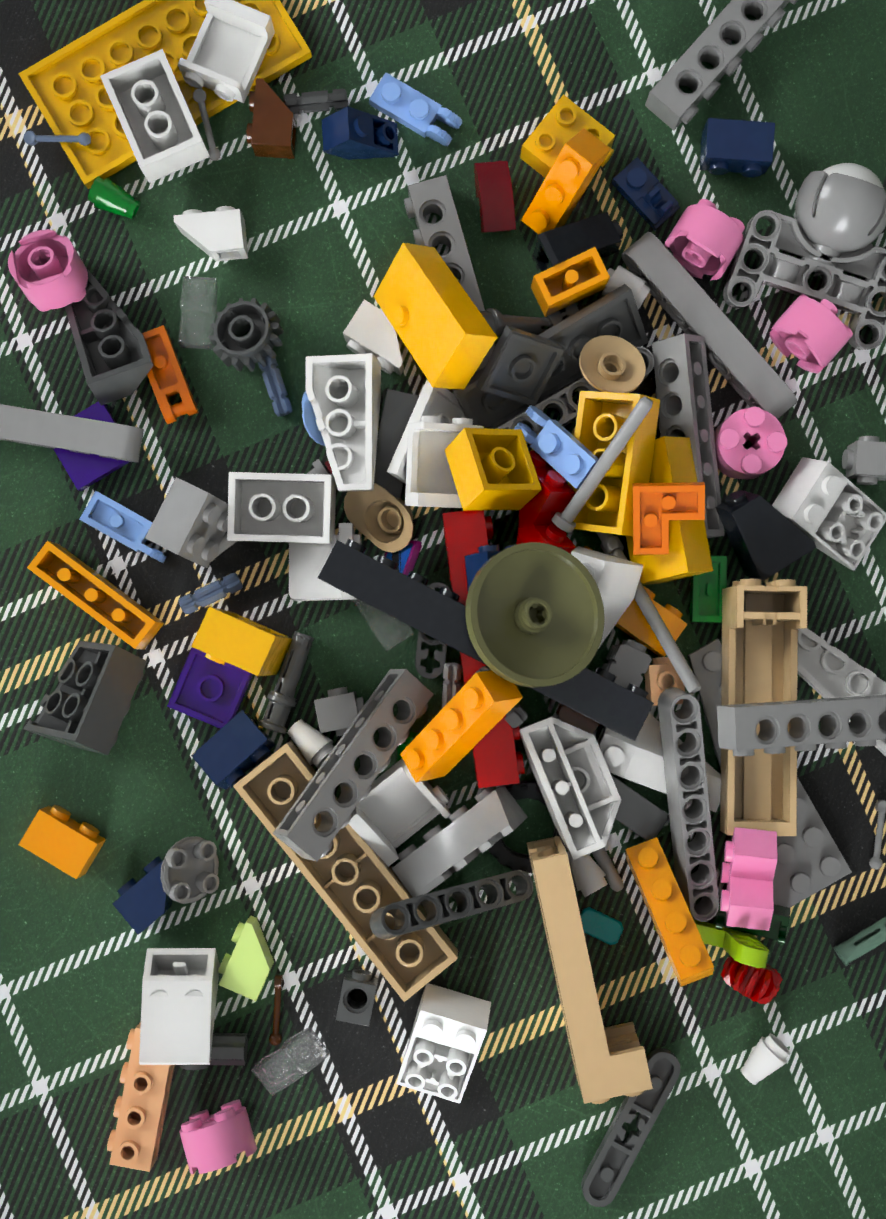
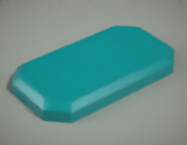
M591 907L582 909L580 916L584 933L609 945L618 943L624 930L620 921Z

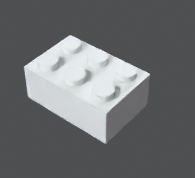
M163 49L100 76L138 165L149 183L210 157Z
M229 472L227 541L335 543L336 482L334 476L327 474Z

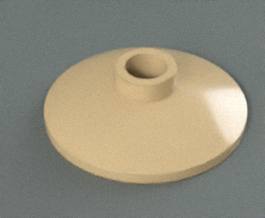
M603 335L589 340L584 345L579 356V366L584 378L590 385L601 392L630 393L639 387L645 376V362L639 350L627 340L617 336Z

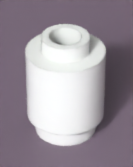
M620 265L616 270L609 268L607 272L610 278L602 295L605 296L626 284L632 290L639 310L651 288L644 285L646 283L645 280Z

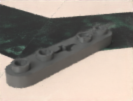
M657 1048L646 1057L653 1089L645 1090L638 1096L625 1097L581 1182L582 1192L586 1201L592 1206L605 1207L614 1200L679 1078L681 1071L680 1063L675 1054L668 1049ZM636 1111H638L636 1125L639 1130L637 1132L631 1130L625 1138L626 1130L623 1124L624 1122L631 1123L636 1117Z

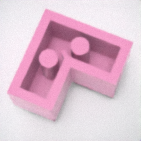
M734 827L732 841L725 842L720 882L727 883V890L721 891L720 911L726 912V926L769 931L774 911L773 879L778 860L776 831Z

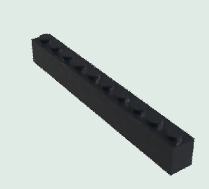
M348 539L346 544L337 540L318 576L321 581L485 664L470 640L466 625V606L458 602L460 598L458 594L444 587H441L440 591L437 592L426 586L429 580L413 571H410L408 576L395 570L398 564L382 555H379L377 560L365 555L364 553L367 548L351 539ZM599 667L596 672L585 668L579 674L563 683L546 687H529L633 741L636 740L654 704L646 699L648 692L630 683L627 689L614 683L617 676Z

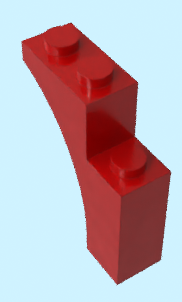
M531 450L529 453L542 490L519 510V528L516 545L540 542L557 546L571 554L576 546L567 537V533L557 527L551 519L556 512L562 513L575 495V492L566 483L564 477L556 472L536 451Z

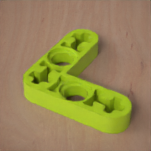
M693 919L704 944L723 948L735 961L756 968H766L769 949L752 934L725 927L718 929L716 924Z

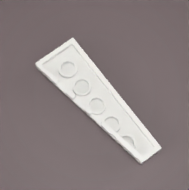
M798 629V675L823 698L886 694V682L878 678L875 673L862 667L850 659L848 655L829 645L824 639L809 629ZM884 739L876 740L875 747L886 757Z

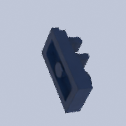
M638 157L612 180V185L655 231L680 209L677 200Z

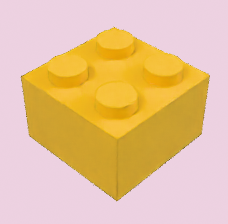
M464 428L445 449L463 511L520 510L542 490L522 429Z

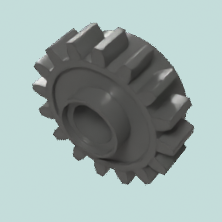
M239 298V301L236 303L226 304L227 307L222 312H217L216 315L218 317L215 323H211L210 326L214 330V334L209 336V340L215 346L212 350L227 367L233 365L237 371H241L244 365L250 371H254L255 363L257 362L265 367L267 365L265 360L267 356L273 358L277 356L273 351V347L282 346L283 344L278 335L284 333L283 328L279 324V317L271 310L267 303L264 302L260 305L256 298H252L250 302Z

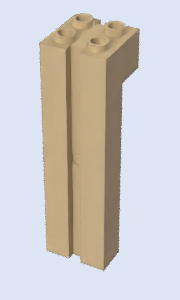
M740 579V581H732V587L722 589L721 705L797 700L798 629H807V586H796V580L778 579L774 582H766V586L761 585V579ZM790 721L788 723V732L791 728ZM758 723L757 728H756V733H757V735H758L759 732H760V724H759V723ZM795 746L786 747V753L767 754L764 753V749H754L755 755L733 756V750L721 748L720 831L726 835H733L734 827L776 831L777 836H797V751H795Z
M560 836L526 843L573 1065L584 1104L590 1102L602 1104L613 1097L641 1095L645 1090L653 1089L645 1049L643 1046H640L633 1021L604 1028L568 854Z

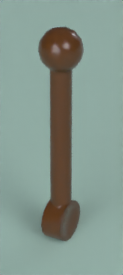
M275 975L273 1031L269 1036V1042L274 1046L282 1042L279 1026L283 975Z

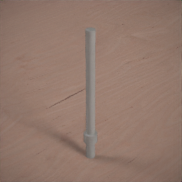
M596 532L602 542L600 547L604 554L627 560L623 553L624 546L618 536ZM639 581L634 598L688 693L693 694L702 688Z

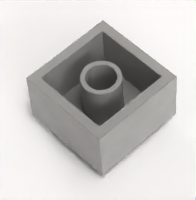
M176 477L145 539L208 568L210 562L217 557L219 544L228 531V504L214 495Z

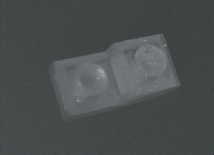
M183 276L180 298L182 315L178 343L180 348L212 350L213 343L209 340V336L214 334V330L210 326L211 323L216 321L217 279Z
M352 599L386 652L414 634L409 625L358 599Z
M308 1027L286 1039L281 1049L257 1061L251 1071L268 1092L274 1095L315 1068L329 1056L330 1051L311 1027Z

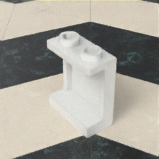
M204 0L207 10L206 17L187 60L180 58L178 67L185 82L198 89H202L204 86L213 90L217 96L226 101L232 102L235 99L244 103L275 34L271 16L234 0Z
M421 416L420 422L408 423L405 506L462 508L445 449L464 428H484V426L473 425V419L452 418V424L441 423L440 416Z
M401 759L372 782L370 793L365 799L359 801L354 808L352 818L348 824L389 867L399 859L396 852L398 846L441 813L445 819L451 815L446 805L450 800L438 785L432 788L427 780L416 783L405 762Z

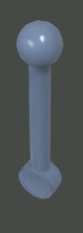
M27 131L23 136L24 141L30 146H35L38 142H79L83 146L91 143V136L86 132H82L79 135H37L33 131Z

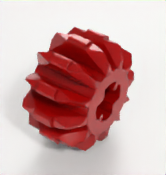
M731 956L727 957L720 974L725 983L731 986L733 990L760 1004L771 1002L772 998L777 995L783 980L780 973L768 963H766V968H756L741 964Z

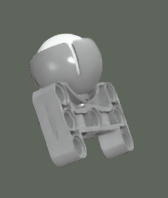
M840 163L830 166L823 171H812L804 179L795 203L796 219L772 210H763L749 220L743 234V243L736 253L725 283L723 298L726 304L732 308L748 306L754 302L761 284L797 296L804 294L819 303L822 299H826L832 302L837 309L854 314L849 326L853 332V336L848 341L849 344L858 350H870L881 345L886 336V274L884 271L886 249L872 245V242L886 227V192L880 179L870 169L855 163ZM762 218L770 222L772 229L769 236H762L757 232L756 222L758 219ZM779 250L800 256L802 259L780 253ZM753 251L759 256L760 262L756 269H750L745 265L744 255L746 252ZM843 271L863 277L865 280L843 274ZM812 272H816L822 277V286L819 290H813L808 285V277ZM737 283L745 285L748 290L747 298L743 302L736 301L732 296V288ZM876 293L881 294L885 299V306L880 312L874 310L871 303ZM865 325L870 327L873 333L871 341L867 344L861 342L859 338V331Z

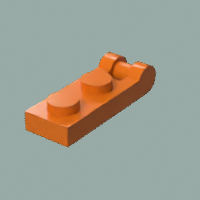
M162 325L142 333L146 339L154 365L147 376L166 423L176 422L177 417L185 414L191 416L199 413L166 327ZM179 393L182 401L171 405L168 397Z

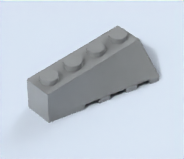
M504 785L496 790L492 787H487L474 797L478 802L475 806L468 810L463 805L448 817L452 822L450 825L442 829L438 824L422 836L426 843L418 849L412 844L398 854L400 862L391 869L412 898L430 892L449 878L452 873L466 866L479 853L485 852L501 838L514 831L528 818Z

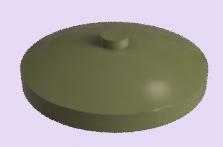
M540 542L517 544L500 551L487 560L476 573L466 599V625L470 640L477 654L498 676L520 686L546 687L563 683L573 678L591 662L602 640L605 617L599 588L587 568L572 554L557 546Z

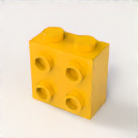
M563 94L523 143L520 159L546 178L565 143L585 128L611 149L601 164V167H603L614 153L611 147L615 135Z

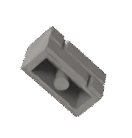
M628 639V641L623 640L622 644L611 646L606 657L608 662L603 663L602 669L617 676L614 683L626 689L629 683L640 687L643 680L641 674L646 673L652 659L650 655L645 653L647 647Z

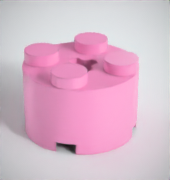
M701 199L697 204L690 205L685 209L666 239L664 246L667 249L670 248L673 256L691 276L702 279L704 274L713 275L711 280H718L723 276L742 245V233L745 226L739 219L729 217L718 210L711 201Z
M49 229L38 230L24 236L19 241L21 246L15 254L11 251L8 258L10 274L27 299L39 311L45 312L50 309L62 308L72 302H79L85 297L88 272L70 239L65 235L64 237L57 235L55 231Z
M801 294L774 323L770 331V338L778 350L787 358L792 353L800 359L796 364L797 366L812 373H819L853 336V332L836 316L838 309L832 302L822 299L819 303Z
M756 406L734 412L714 431L717 467L724 475L734 479H754L769 471L781 460L788 443L784 429L778 419L771 413ZM746 440L752 443L749 449H745L743 446Z
M234 1100L222 1105L221 1111L209 1115L208 1110L189 1116V1121L181 1124V1129L179 1130L191 1174H194L197 1169L199 1174L227 1167L237 1162V1154L245 1151L246 1157H248L257 1150L247 1109L245 1106H242L240 1100Z

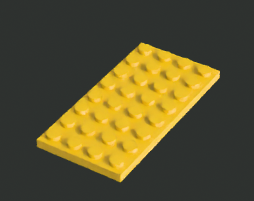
M143 0L18 73L55 135H79L82 132H86L91 136V143L87 146H83L79 142H59L87 189L91 188L98 176L106 179L137 161L102 82L101 75L163 49L196 126L203 122L198 102L193 98V92L198 88L185 82L178 67V62L180 58L187 60L206 17L207 10L204 0ZM234 0L270 15L275 34L250 91H255L256 78L263 79L268 84L312 58L311 50L280 0ZM202 87L206 92V100L204 102L208 118L237 102L235 99L232 102L226 101L217 96L213 90Z

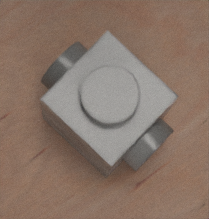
M861 436L859 440L848 445L842 455V468L846 469V478L857 479L856 484L876 485L878 480L886 481V442H879L880 437Z
M347 686L327 690L328 697L314 700L320 733L335 730L336 736H342L365 705L363 697L357 698L356 691L348 693Z

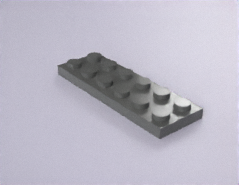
M626 284L538 335L560 342L566 349L537 404L584 377L579 366V356L584 345L589 340L598 336L612 335L627 340L635 347H641L649 342L632 290ZM484 367L474 373L464 390H452L465 417L473 419V425L484 426L487 429H496L525 412L530 405L480 391L476 385L485 369Z

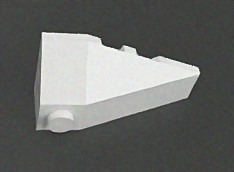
M372 353L306 356L305 390L314 410L315 421L327 450L326 454L338 491H373L381 402V363Z
M578 546L571 554L590 572L599 588L603 601L605 621L601 646L635 598L644 565Z
M649 713L635 741L604 727L598 745L610 773L667 794L660 722ZM678 739L677 745H681L683 742ZM705 761L710 811L716 812L720 804L721 774ZM690 766L682 771L681 778L688 774Z

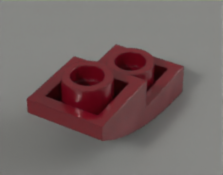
M508 161L474 163L476 198H479L481 232L516 230L514 199Z

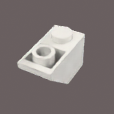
M221 206L212 212L190 209L184 211L182 215H173L174 223L179 231L216 262L248 258L245 219L240 209H235L231 206Z
M364 299L343 332L345 341L348 342L346 347L355 354L372 353L381 363L382 371L387 374H391L394 371L401 376L404 367L396 330L381 309Z

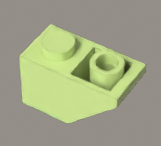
M250 916L245 924L239 922L231 941L235 942L236 946L232 955L226 953L220 964L218 973L223 974L219 986L257 1001L274 960L258 919Z

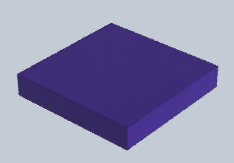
M99 402L75 415V417L116 423L107 406H101ZM53 448L79 491H83L129 463V461L100 457L91 453L88 455L71 452L66 449Z
M192 647L167 707L221 729L238 714L254 674L227 662L224 665L214 662L205 657L206 653Z

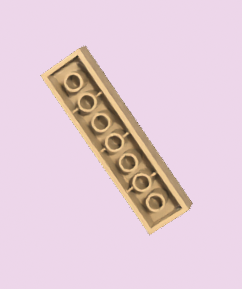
M289 741L233 785V787L405 1002L458 959V949L439 925L390 939H381L372 933L370 918L375 910L394 902L412 898V896L391 869L392 866L388 867L349 824L339 830L332 840L333 844L330 851L320 858L318 862L302 858L273 834L316 773L294 743ZM320 813L314 819L315 828H318L321 824ZM419 904L417 914L425 921L427 916L426 910ZM386 913L385 923L393 930L395 919L390 913Z

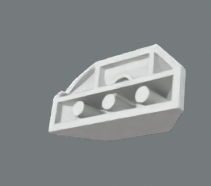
M552 716L519 729L534 777L553 823L572 860L606 847L608 835L614 823L621 798L595 735Z

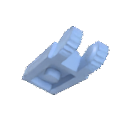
M386 72L369 98V105L422 137L425 138L427 136L443 146H448L452 137L446 131L433 125L436 119L453 129H459L462 124V119L451 110L443 108L439 103Z
M530 405L526 410L527 415L535 423L542 426L543 429L537 435L528 425L520 422L517 423L514 429H522L525 441L531 444L530 447L575 489H579L599 459L558 421L550 419L540 409Z
M95 491L79 520L139 553L141 551L164 563L166 556L163 552L145 545L147 541L145 537L153 522Z

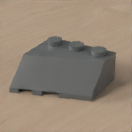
M79 641L58 674L59 685L50 695L45 694L40 702V705L44 707L36 721L29 719L24 730L71 747L109 755L111 748L117 741L118 731L124 716L130 710L131 699L136 687L143 678V670L147 661L116 645Z

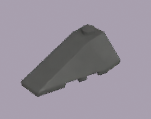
M87 270L88 282L85 288V297L79 302H72L65 306V310L87 385L102 406L132 395L154 365L143 334L131 323L123 310L115 304L106 290Z

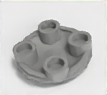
M198 836L186 837L176 842L166 853L161 865L160 879L163 890L171 900L181 904L194 903L205 897L207 893L212 894L218 889L219 861L214 842Z

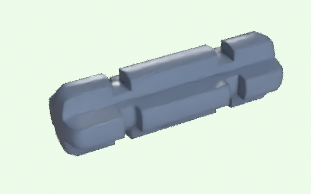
M267 356L265 358L267 364L265 367L259 362L258 364L261 371H264L262 376L269 397L274 401L272 406L275 414L278 417L285 416L291 413L293 409L289 398H286L288 394L280 370L276 368L278 366L276 358Z
M231 573L223 577L222 581L216 580L195 590L193 595L189 593L179 598V605L185 614H191L199 610V606L205 607L226 597V593L230 592L233 594L241 590L243 585L239 576L236 573Z

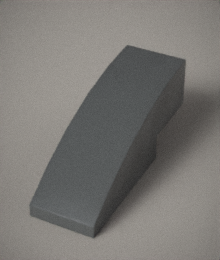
M387 389L378 432L374 483L385 488L395 498L401 499L404 483L389 474L387 470L419 395Z

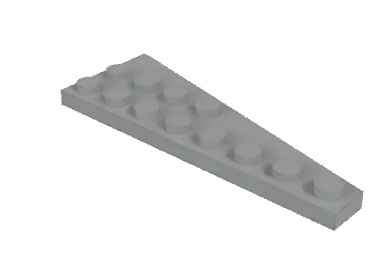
M715 639L688 654L687 657L690 668L702 687L697 692L700 695L705 713V721L709 727L714 745V753L721 770L717 706L721 705L722 644L719 639ZM798 777L797 836H777L778 860L773 879L774 904L788 908L852 873Z

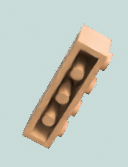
M140 1022L135 1029L131 1028L128 1035L126 1049L131 1050L129 1062L124 1063L121 1071L120 1083L124 1084L123 1095H119L115 1103L113 1116L118 1117L116 1130L112 1129L110 1133L107 1151H112L109 1165L150 1172L158 1157L175 1065L139 1064Z

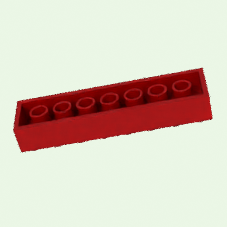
M484 510L442 513L452 592L460 596L458 602L465 606L468 595L465 556L479 553L478 547L488 545V540L492 539L493 536L491 516H485ZM460 652L465 685L474 673L487 665ZM506 715L472 749L478 789L520 783L519 775L525 774L523 755L520 751H515L514 740H520L519 726L512 728L504 719Z

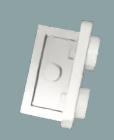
M339 523V535H335V543L338 540L346 544L347 540L351 539L361 544V535L355 534L352 523ZM289 542V596L291 600L356 599L318 578L335 543Z

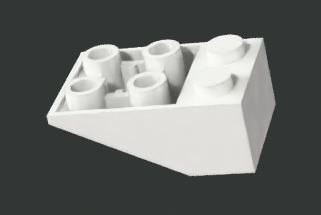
M802 457L772 504L775 509L813 540L817 549L852 571H855L886 522V512L830 462Z
M147 948L142 981L140 1065H210L219 980L218 969L220 967L216 948Z
M427 983L418 1007L396 1084L461 1103L487 1032L491 1002Z

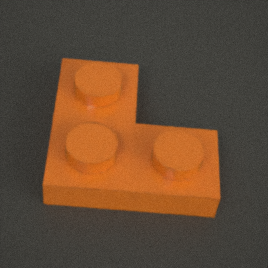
M705 482L633 483V555L669 554V520H705Z

